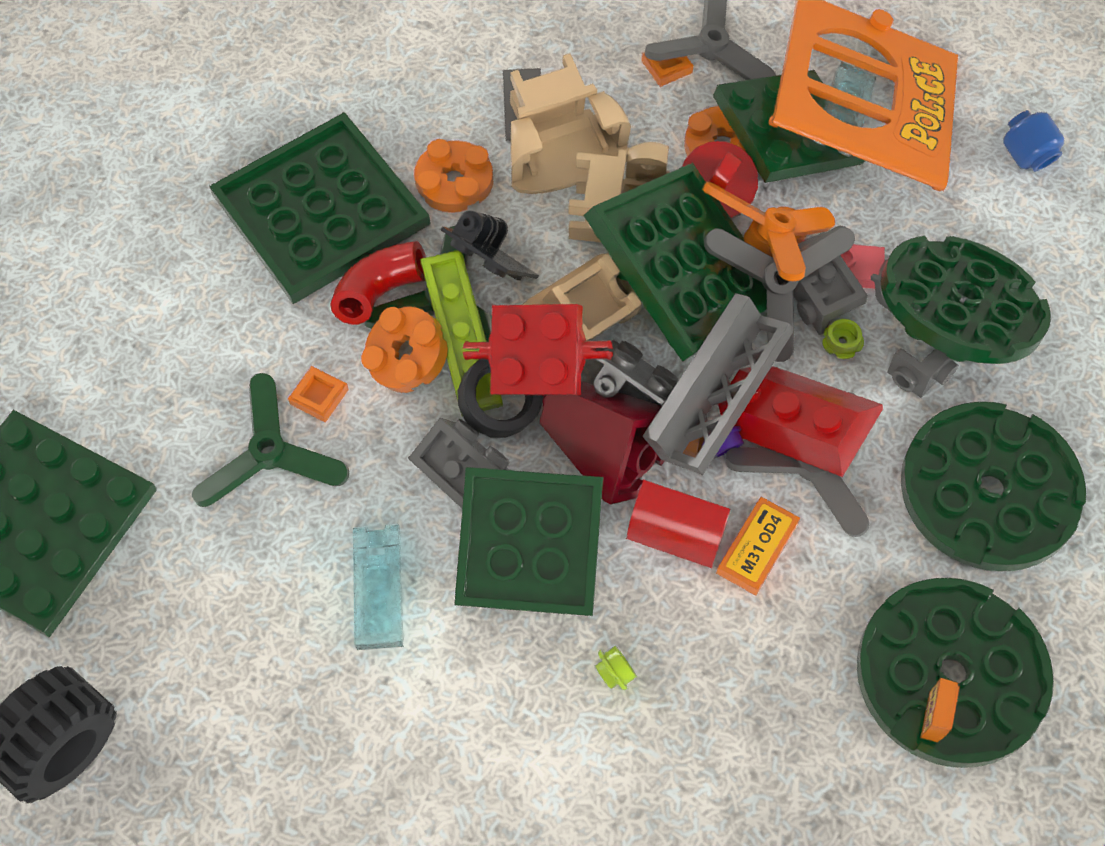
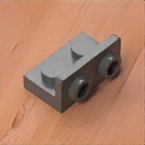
M825 232L799 243V249L822 236ZM841 255L799 280L797 286L793 289V296L798 302L797 310L802 321L806 325L812 324L819 335L823 334L824 330L828 328L830 320L866 304L868 297ZM776 271L777 281L779 285H782L785 280Z
M439 418L408 459L462 508L466 467L509 470L507 466L510 464V461L497 449L491 446L486 449L476 440L479 433L462 419L453 422Z

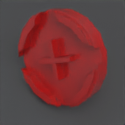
M710 141L696 147L683 161L681 167L693 163L706 182H711L749 204L753 202L758 189V171L752 158L741 147L726 141ZM719 201L731 219L742 214Z

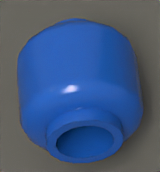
M1026 110L1008 122L1010 129L1005 134L1003 143L1021 169L1032 168L1034 172H1037L1061 157L1062 152L1060 149L1064 145L1065 139L1047 112L1031 114L1029 110Z

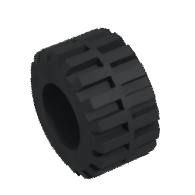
M57 666L49 671L45 670L38 673L30 680H27L0 704V783L18 801H25L26 803L45 799L61 790L76 779L93 762L106 744L115 726L114 721L117 717V711L114 710L115 707L69 666L65 668Z

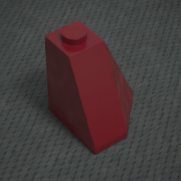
M581 381V395H544L543 411L539 424L582 476L603 477L602 500L612 505L636 499L643 482L640 478L651 469L654 462L660 466L665 462L660 459L643 437L662 405L619 392L613 397H602L595 391L593 384Z

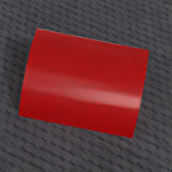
M643 479L631 515L627 539L712 568L731 509Z

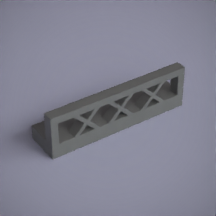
M735 293L643 435L661 460L701 475L705 473L794 332L790 323L761 316L750 297ZM761 330L774 334L769 343L756 349L752 348V343ZM750 365L751 371L746 379L731 385L729 379L734 371ZM727 400L728 407L724 414L708 421L707 414L711 407ZM704 436L705 443L696 458L682 454L689 442Z

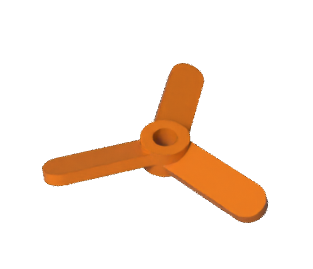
M706 182L702 189L710 196L759 223L757 227L758 233L768 241L779 276L787 281H799L805 276L806 266L795 237L827 232L835 225L833 214L825 207L784 211L780 208L771 207L766 212H763L711 182Z

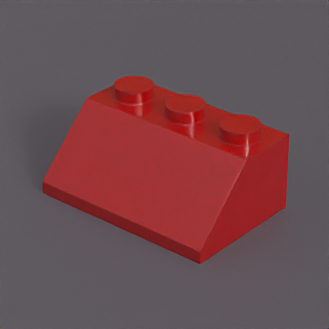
M772 366L734 427L740 426L742 428L741 432H739L742 439L843 477L881 414L883 405ZM751 367L739 369L730 384L732 385L746 379L751 371ZM727 400L718 404L721 415L724 414L728 407Z

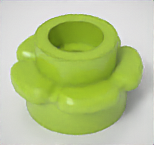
M836 320L824 330L825 338L822 340L824 349L829 354H836L839 359L853 358L855 353L860 352L864 346L862 330L852 320ZM839 339H845L846 343L839 342Z
M613 646L605 653L602 650L598 651L602 661L596 664L595 668L608 687L612 689L619 685L622 690L628 689L626 684L635 679L637 675L620 650Z

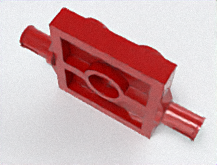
M579 304L492 305V332L489 342L465 341L463 349L479 351H463V357L465 360L488 359L491 367L490 394L581 395V373L586 359L611 360L613 352L595 350L613 349L611 340L586 341L582 329L583 306Z

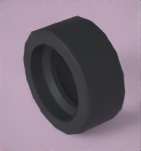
M478 359L463 375L458 388V406L464 420L477 432L490 438H507L521 432L538 416L543 404L544 395H525L523 408L515 417L507 420H496L489 417L478 405L476 387L479 380L485 374L491 372V367L488 359Z

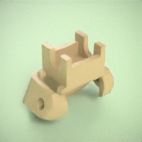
M570 53L563 55V69L526 81L522 80L518 70L511 72L510 80L515 90L510 91V103L518 119L511 122V187L519 193H548L576 185L577 175L588 176L589 172L588 169L576 168L577 152L618 157L619 150L628 149L631 125L624 110L615 99L604 91L597 93V88L593 83L585 86ZM586 97H588L595 114L590 109L584 110Z
M643 142L631 148L619 150L618 157L577 152L576 168L588 169L589 172L588 176L577 175L576 193L585 194L584 200L570 199L569 214L583 216L599 203L670 173L667 171L669 146L658 142ZM626 164V179H623ZM586 219L585 222H569V239L601 242Z
M608 253L597 255L522 304L582 305V329L586 341L593 340L617 323L627 322L636 316L642 307L641 301L629 283L617 278L620 270Z

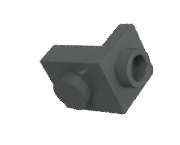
M900 348L894 354L887 373L892 376L893 381L898 387L905 391H912L922 398L936 382L944 385L953 376L959 365L947 357L944 352L934 349L920 362Z

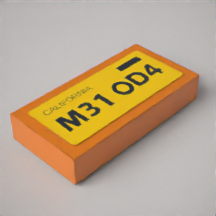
M760 497L718 566L716 574L756 596L799 524L800 517Z

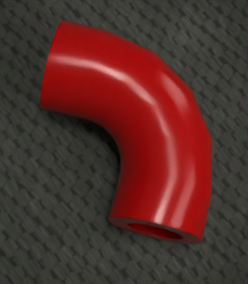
M418 241L394 245L378 250L357 262L343 275L335 288L330 303L331 311L335 317L343 323L359 325L370 318L374 304L383 294L397 287L425 281L421 259L426 258L422 245Z

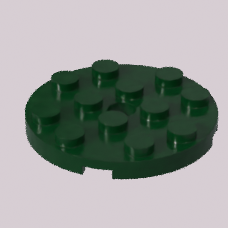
M925 235L914 237L898 245L890 254L883 268L880 283L884 300L892 314L905 327V332L913 339L922 340L931 347L944 352L947 357L954 361L964 362L967 360L984 364H1005L1021 360L1037 349L1050 327V307L1047 299H1040L1033 290L1036 281L1014 261L980 243L954 236H947L944 242L928 241ZM962 296L968 298L964 303L960 301Z
M997 402L964 403L950 407L933 416L919 429L904 457L901 470V489L906 509L915 526L933 546L950 558L965 565L999 572L1022 570L1038 565L1054 556L1078 528L1082 509L1086 503V483L1081 465L1066 440L1052 426L1034 414L1029 418L1018 412L1005 409L1007 404ZM990 476L998 479L1004 488L1002 494L999 495V493H992L986 488H981V478Z
M933 578L912 583L896 591L885 600L871 617L862 634L857 654V675L861 694L868 710L880 728L909 753L923 760L947 767L973 768L998 762L1019 750L1030 740L1046 717L1053 696L1054 683L1051 659L1036 626L1020 608L1015 610L1007 602L992 594L994 592L993 589L973 581L957 578ZM945 660H955L964 667L966 678L958 683L959 693L952 729L939 742L921 738L929 692L940 678L950 680L940 670L942 662Z

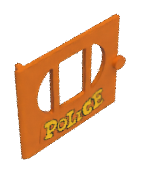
M796 0L775 111L769 118V125L776 128L779 126L932 186V189L936 191H944L949 177L958 55L890 28L894 20L884 10H874L868 19L824 0ZM836 33L857 38L880 52L890 65L819 36ZM812 49L892 80L895 83L892 110L809 78L807 74ZM810 94L887 125L877 128H863L847 124L826 112Z

